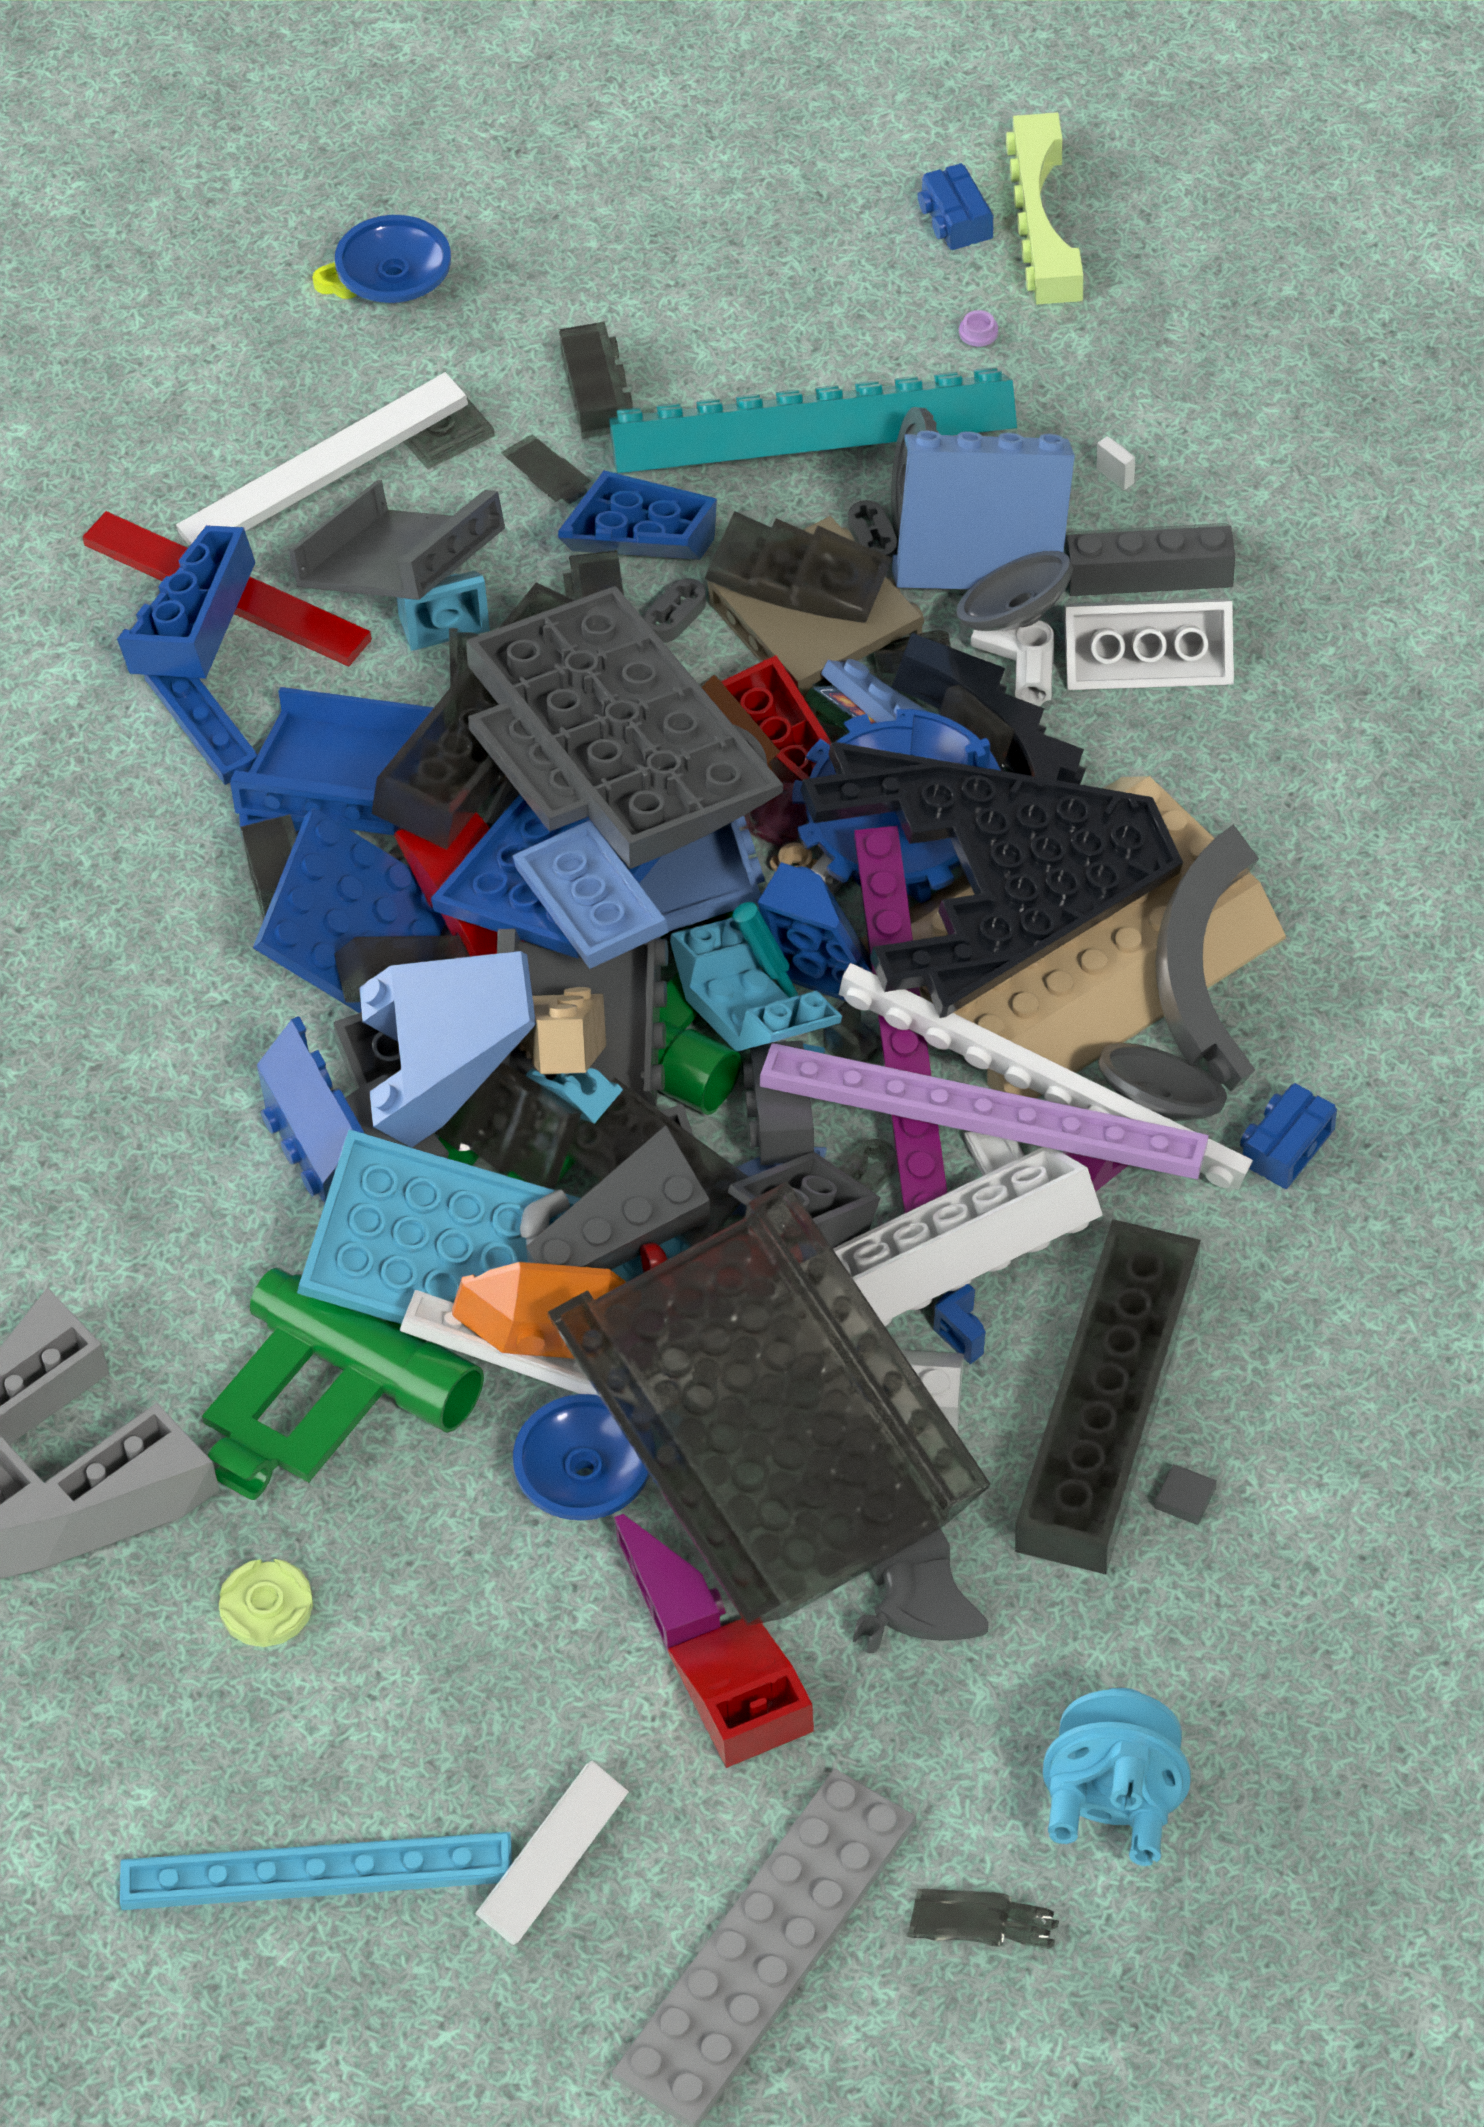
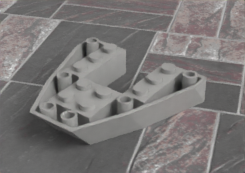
M48 1287L0 1346V1579L44 1569L180 1519L219 1491L212 1460L157 1402L45 1483L12 1449L11 1443L110 1374L102 1344Z

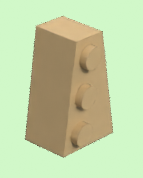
M575 987L565 989L564 995L532 996L536 1025L520 1041L519 1049L525 1051L527 1058H532V1064L540 1074L586 1073L606 1047L603 994H591L590 988Z

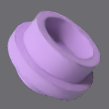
M971 311L965 315L960 323L959 335L962 341L968 345L975 347L986 346L996 340L998 324L993 316L986 311Z

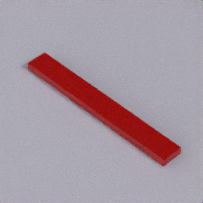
M105 511L83 535L84 546L160 581H163L166 576L170 577L180 568L178 560L188 549L108 511ZM251 576L234 612L236 616L348 667L372 640L371 631Z

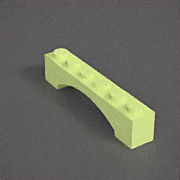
M1059 113L1013 116V132H1006L1007 155H1015V158L1010 159L1011 182L1019 183V185L1014 186L1015 209L1022 208L1023 212L1018 213L1017 218L1019 236H1026L1027 240H1022L1021 242L1023 263H1030L1031 267H1026L1025 269L1027 291H1034L1036 305L1083 301V269L1079 247L1071 248L1055 232L1044 212L1040 197L1043 184L1049 172L1054 166L1062 165V133Z

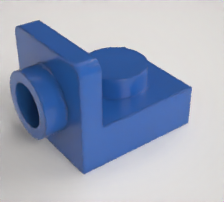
M966 1284L956 1292H947L939 1299L935 1306L933 1330L957 1353L964 1354V1360L972 1364L984 1354L986 1331L980 1320L970 1313L974 1309L975 1289L970 1284Z

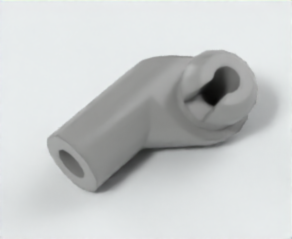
M561 1189L536 1200L524 1209L520 1233L522 1237L526 1238L527 1245L549 1227L551 1218L570 1208L569 1200Z

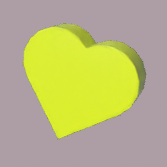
M335 262L322 266L313 273V285L317 292L321 294L334 293L342 299H350L357 296L346 288L339 279Z

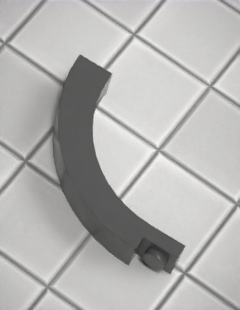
M1234 824L1219 834L1200 853L1178 883L1168 901L1161 920L1155 961L1157 988L1161 1007L1178 1048L1190 1066L1205 1058L1212 1077L1220 1084H1224L1230 1091L1245 1083L1255 1071V1068L1232 1039L1213 1007L1204 976L1203 944L1207 923L1218 898L1230 886L1246 876L1259 860Z

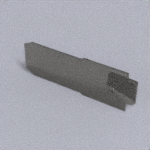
M533 434L500 452L555 502L563 499L568 504H571L587 493L584 485L591 482V480L565 458L559 457Z

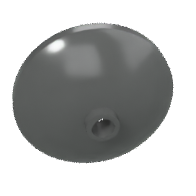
M1042 551L1015 559L992 571L974 584L960 600L957 606V615L964 626L978 631H1006L1018 627L1031 626L1038 622L1042 615L1062 595L1070 582L1073 565L1067 554L1061 551Z
M1131 1043L1110 1044L1103 1048L1098 1063L1101 1072L1117 1094L1172 1121L1204 1119L1219 1113L1224 1108L1227 1094L1223 1086L1209 1073L1195 1064L1190 1066L1187 1060L1149 1046Z

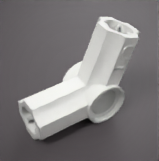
M1038 621L1028 627H1018L1006 631H973L971 636L972 647L1016 661V698L1037 706H1041L1045 701L1051 700L1054 634L1049 624Z

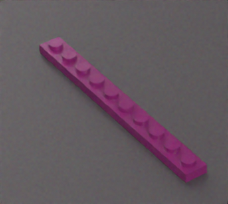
M898 826L854 830L870 956L875 946L913 941ZM871 962L872 973L877 975ZM920 987L905 989L921 997ZM878 1014L884 1067L932 1077L928 1046L924 1036L910 1029H897L890 1025L884 1016ZM891 1114L902 1204L905 1214L947 1194L938 1124Z

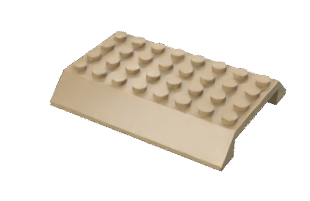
M1150 776L1121 777L1103 789L1153 797L1183 860L1180 873L953 1012L954 1014L1074 1073L1079 1072L1099 1059L1103 1048L1106 1046L1124 1043L1164 1017L1157 988L1155 964L1161 920L1168 901L1178 883L1200 853L1215 838ZM1250 872L1230 886L1218 898L1212 909L1203 944V968L1207 989L1286 939L1284 930L1260 881ZM966 874L953 881L952 884L932 894L931 899L928 901L917 903L909 908L913 940L948 935L938 912L941 900L974 895ZM866 935L862 937L860 940L862 941L863 945L869 953L868 938ZM921 986V997L933 1003L927 987ZM987 1068V1085L993 1090L1036 1099L1042 1095L1030 1088L1021 1089L1015 1087L1004 1078V1075Z

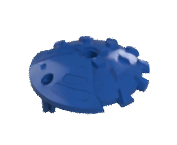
M896 709V720L871 724L867 713L856 716L844 722L849 733L836 741L850 745L1000 770L996 759L990 752V743L987 738L980 740L977 735H974L957 722L923 710ZM822 739L806 755L808 760L816 763L810 778L836 775L828 755L830 745ZM795 780L792 804L806 805L800 791L803 781ZM806 805L808 824L797 827L798 836L805 849L818 844L822 851L832 860L827 866L828 873L843 883L847 882L852 874L859 877L854 830L898 826L905 884L929 881L933 890L944 888L952 884L955 879L951 870L961 864L950 838L909 844L896 812L814 823Z

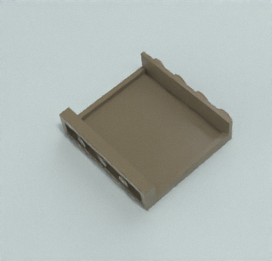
M831 516L708 578L709 604L760 662L777 655L806 702L813 700L812 684L825 678L821 673L828 660L846 662L847 659H853L858 661L907 634L911 636L914 633L922 636L924 617L920 608L913 602L909 603L901 594L900 589L897 588L895 580L891 577L887 578L879 570L873 556L868 552L864 553L855 543L851 532L846 527L841 528Z

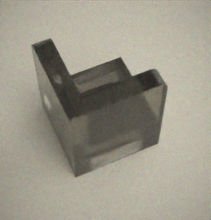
M847 1001L836 1009L842 1015L841 1023L823 1028L824 1048L832 1056L869 1063L882 1053L881 1037L861 1021V1010L851 1006Z

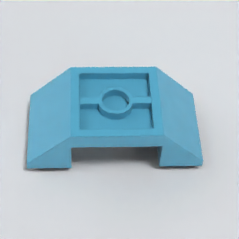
M733 918L671 934L670 943L686 1001L736 1052L841 1023L842 1015L818 991L789 998L760 969L757 958Z

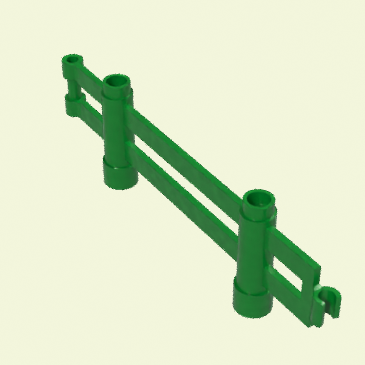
M734 910L701 922L711 924L733 918ZM669 932L660 936L661 940H663L669 934ZM677 972L667 984V1006L660 1007L659 1022H664L666 1027L665 1049H659L658 1064H663L665 1070V1088L660 1090V1092L705 1115H711L717 1111L732 1092L739 1076L741 1056L735 1050L693 1029L686 1030L699 1013L686 1001L679 972ZM492 1076L438 1138L449 1152L448 1159L473 1166L519 1111L498 1109L491 1096ZM608 1107L595 1123L560 1112L507 1176L553 1190L598 1136L597 1130L603 1129L621 1107ZM276 1267L269 1270L260 1279L250 1300L251 1314L267 1323L268 1329L273 1333L202 1415L204 1424L227 1436L220 1439L212 1447L208 1457L220 1465L215 1469L217 1481L250 1500H256L264 1492L270 1482L273 1470L278 1466L309 1483L383 1393L395 1399L396 1404L400 1408L443 1432L454 1431L470 1415L479 1399L484 1382L482 1368L433 1342L426 1343L427 1340L400 1331L402 1324L297 1294L302 1275H292ZM313 1354L343 1370L288 1437L257 1421Z

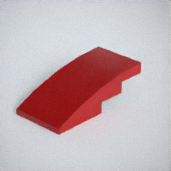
M471 805L396 831L394 834L431 908H433L432 896L490 829ZM441 913L453 938L461 937L470 957L497 954L498 932Z

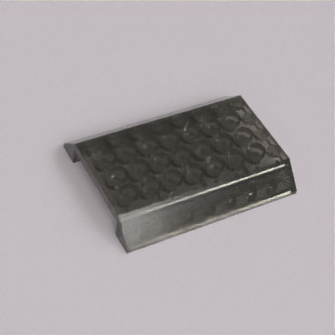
M788 1182L748 1202L745 1218L594 1300L587 1290L547 1312L548 1318L747 1626L784 1619L944 1527L990 1487L991 1483Z

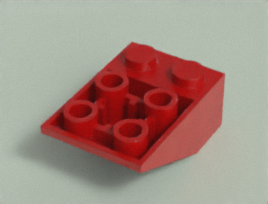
M755 1613L668 1648V1653L726 1768L814 1732L813 1704L793 1665Z

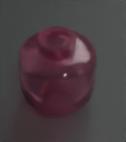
M785 780L782 783L783 793L752 810L749 814V819L754 825L753 833L779 847L784 842H795L799 837L797 827L805 825L808 821L806 805L792 804L794 784Z

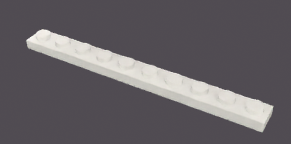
M852 963L849 964L842 977L839 995L845 997V1000L851 1006L864 1011L869 1009L882 1015L893 1027L900 1030L910 1029L924 1036L929 1044L938 1049L946 1050L949 1048L963 1055L968 1063L977 1068H989L1000 1073L1015 1087L1021 1089L1030 1088L1044 1095L1045 1099L1050 1102L1195 1132L954 1013L947 1017L939 1018L932 1002L905 989L884 992L877 975ZM1208 1138L1207 1149L1200 1172L1205 1174L1211 1183L1219 1187L1229 1188L1231 1186L1239 1190L1253 1160Z

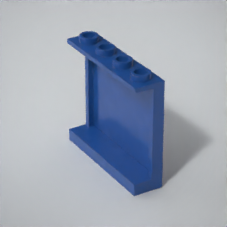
M280 687L278 692L281 713L250 771L235 770L230 780L235 813L302 823L305 815L311 809L316 808L348 829L394 836L429 768V753L441 737L438 708Z

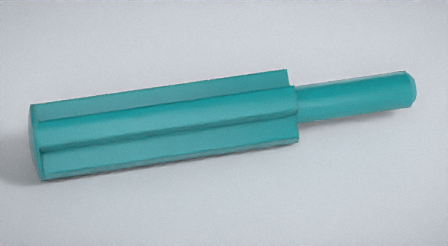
M753 902L740 904L733 912V919L736 921L764 973L769 974L771 979H776L781 990L789 998L798 996V992L786 972L789 969V963L756 904Z

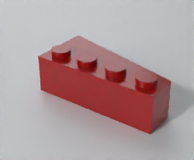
M775 655L721 682L780 750V753L769 764L773 767L771 771L781 781L783 786L792 793L795 780L803 781V779H809L816 763L806 758L810 749L820 739L829 745L832 742L778 656Z

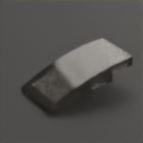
M734 511L704 579L742 595L783 608L822 617L866 623L893 558L818 525L814 534H811L777 518L773 526L769 527Z
M501 1062L449 1121L434 1133L458 1151L472 1150L500 1172L514 1171L528 1183L555 1190L582 1112L549 1089Z

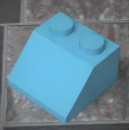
M475 570L446 577L420 600L397 598L399 618L411 651L490 631L485 581L483 575Z

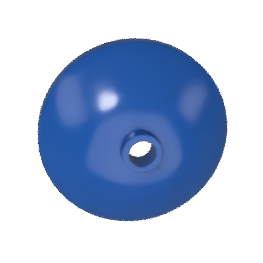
M384 215L365 220L351 228L341 238L335 251L336 272L344 286L362 298L380 303L407 302L431 292L445 279L451 266V250L445 235L433 224L408 215Z
M595 1394L569 1395L542 1406L524 1423L517 1435L513 1449L514 1472L524 1495L544 1512L568 1520H593L606 1517L623 1509L641 1493L650 1477L653 1465L652 1441L640 1417L623 1403ZM583 1468H589L593 1470V1472L587 1476H580L577 1474V1472Z

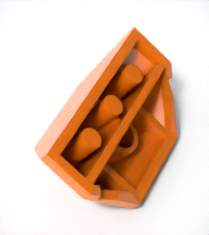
M516 1262L491 1269L477 1277L473 1274L462 1277L452 1307V1315L501 1353L593 1360L614 1344L635 1320L642 1297L639 1290L635 1287L632 1288L624 1279L610 1269Z

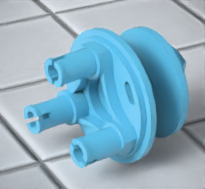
M1110 1688L1109 1690L1086 1694L1073 1701L1065 1709L1060 1720L1059 1737L1049 1746L1043 1761V1778L1052 1798L1048 1833H1050L1049 1837L1051 1840L1059 1844H1069L1076 1841L1078 1838L1079 1816L1104 1824L1130 1825L1132 1827L1131 1848L1129 1850L1131 1861L1137 1865L1150 1866L1153 1864V1860L1155 1862L1160 1860L1162 1826L1168 1823V1814L1175 1810L1186 1798L1191 1782L1189 1763L1180 1750L1182 1741L1181 1725L1175 1714L1166 1705L1134 1689Z

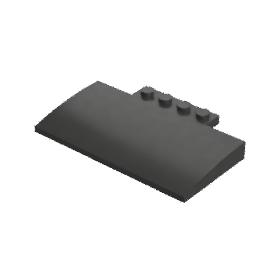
M616 586L466 640L468 667L499 704L468 716L469 730L549 831L589 817L628 868L632 869L720 829L783 793L781 781Z

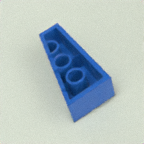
M206 525L178 560L180 568L170 577L166 576L158 586L160 593L151 605L144 604L136 614L138 621L131 630H123L117 641L130 674L207 678L256 563L244 527Z

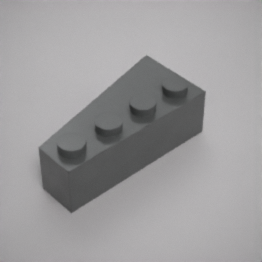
M665 1125L526 1246L528 1262L612 1270L639 1256L642 1245L652 1242L661 1245L709 1220L710 1200L667 1126Z

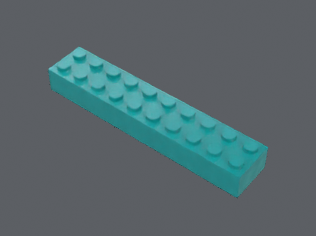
M982 368L973 370L974 377L962 378V375H958V372L934 374V381L922 382V380H918L917 376L894 379L895 386L882 387L879 381H866L855 383V390L842 391L838 385L815 388L816 395L803 396L799 390H786L776 392V399L763 400L760 398V394L737 396L736 404L723 405L720 399H706L696 401L697 408L683 409L680 403L658 405L656 413L643 414L641 408L617 410V417L609 418L614 466L617 473L897 442L902 422L912 407L926 408L933 415V420L936 422V430L940 435L953 436L961 432L979 433L1017 428L1013 380L1002 373V371H998L997 368Z

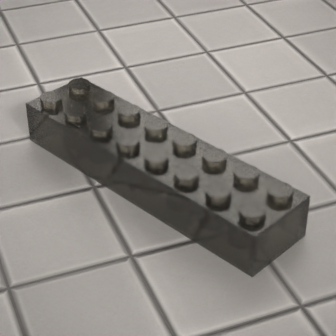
M536 582L499 628L575 600ZM468 666L377 777L371 813L445 849H448L505 776L469 730L468 716L499 704Z
M1112 1219L1015 1523V1552L1107 1574L1199 1271L1200 1239Z

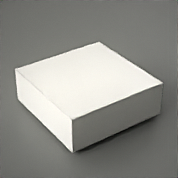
M1107 436L1097 443L1096 469L1125 490L1134 484L1135 456Z

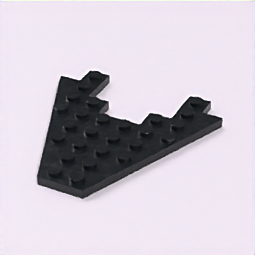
M839 742L831 743L828 753L836 775L803 779L800 790L814 823L895 811L909 844L950 838L974 895L941 900L938 912L948 935L875 946L870 956L884 992L926 986L939 1018L949 1016L1180 873L1183 865V860L1153 797Z

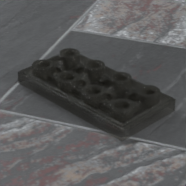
M614 1077L611 1082L617 1083L623 1091L595 1123L579 1118L558 1142V1149L602 1181L666 1125L710 1200V1219L676 1236L699 1254L742 1203L728 1193L730 1184L748 1178V1176Z

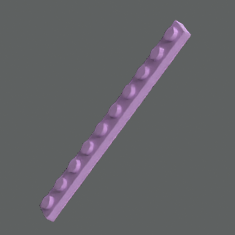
M775 1043L771 1044L760 1074V1087L1197 1180L1208 1144L1209 1135Z

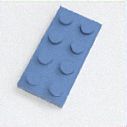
M591 820L513 855L516 869L589 969L669 932L664 916Z

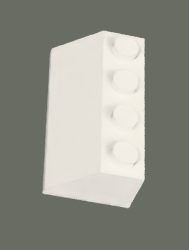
M1229 598L1063 604L1068 690L1234 684L1232 601Z

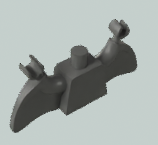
M865 1416V1417H863V1418H874V1417H872V1416ZM882 1444L829 1448L818 1469L817 1487H809V1484L799 1477H792L785 1482L781 1493L797 1496H790L783 1500L781 1508L786 1513L796 1514L804 1508L806 1501H817L819 1506L839 1508L848 1516V1530L851 1539L831 1547V1554L839 1572L843 1574L865 1564L877 1586L885 1584L886 1595L875 1608L876 1616L863 1615L856 1622L853 1642H856L862 1635L871 1636L866 1649L867 1653H874L880 1648L886 1625L908 1636L939 1641L970 1639L983 1636L988 1632L987 1619L961 1593L954 1582L950 1569V1544L911 1475L902 1479L887 1461Z

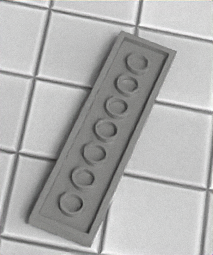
M834 1768L612 2071V2078L687 2126L699 2127L916 1824V1816Z

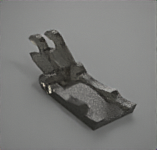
M917 1889L907 1937L926 1938L933 1941H974L994 1947L1002 1946L1005 1937L1023 1945L1050 1949L1054 1946L1055 1939L1043 1937H1050V1930L1058 1927L1059 1920L1048 1919L1054 1916V1911L1050 1909L1011 1902L1012 1898L1003 1893Z

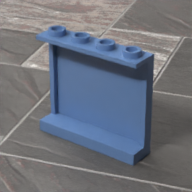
M927 430L920 431L917 435L905 434L904 440L908 453L898 555H893L892 572L897 588L970 589L983 577L1015 559L1042 551H1064L1075 458L1068 439L1055 434H1044L1040 438H1024L1015 433H1002L999 437L981 436L975 432H961L958 436L940 435L937 432Z
M744 816L690 844L663 855L640 882L639 885L666 919L668 931L733 911L737 906L745 902L757 903L760 899L761 894L757 884L765 882V878L758 857L751 859L748 857L755 854L756 851L749 829L742 831L739 829L747 826Z

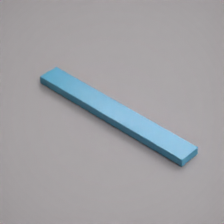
M511 1832L122 1859L120 1862V1906L122 1910L495 1884L501 1880L512 1865Z

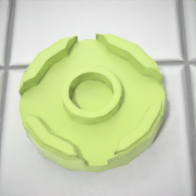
M259 1559L247 1562L230 1574L222 1584L219 1594V1610L222 1623L231 1636L247 1645L267 1647L278 1645L298 1635L309 1621L313 1608L309 1581L299 1568L285 1560L274 1559V1562H262Z

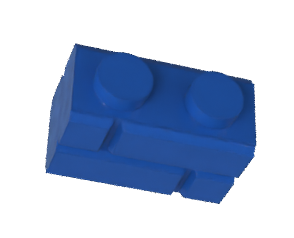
M959 163L946 167L944 171L939 169L924 174L922 177V191L918 192V202L923 214L930 213L932 216V226L937 239L944 238L950 250H955L993 238L994 215L965 165Z
M1296 1083L1291 1084L1283 1095L1278 1093L1273 1095L1265 1108V1118L1259 1125L1250 1124L1240 1141V1146L1243 1148L1242 1155L1253 1160L1249 1169L1284 1189L1289 1188L1335 1130L1337 1108L1335 1104L1318 1095L1316 1097L1313 1096L1311 1091Z

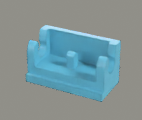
M589 1068L586 1073H559L552 1081L546 1079L545 1075L540 1074L534 1069H530L524 1076V1079L555 1110L595 1123L623 1091L617 1083L608 1081L598 1070Z

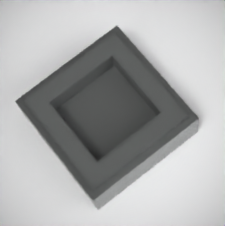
M1173 1464L1155 1500V1509L1199 1525L1216 1490L1217 1480Z

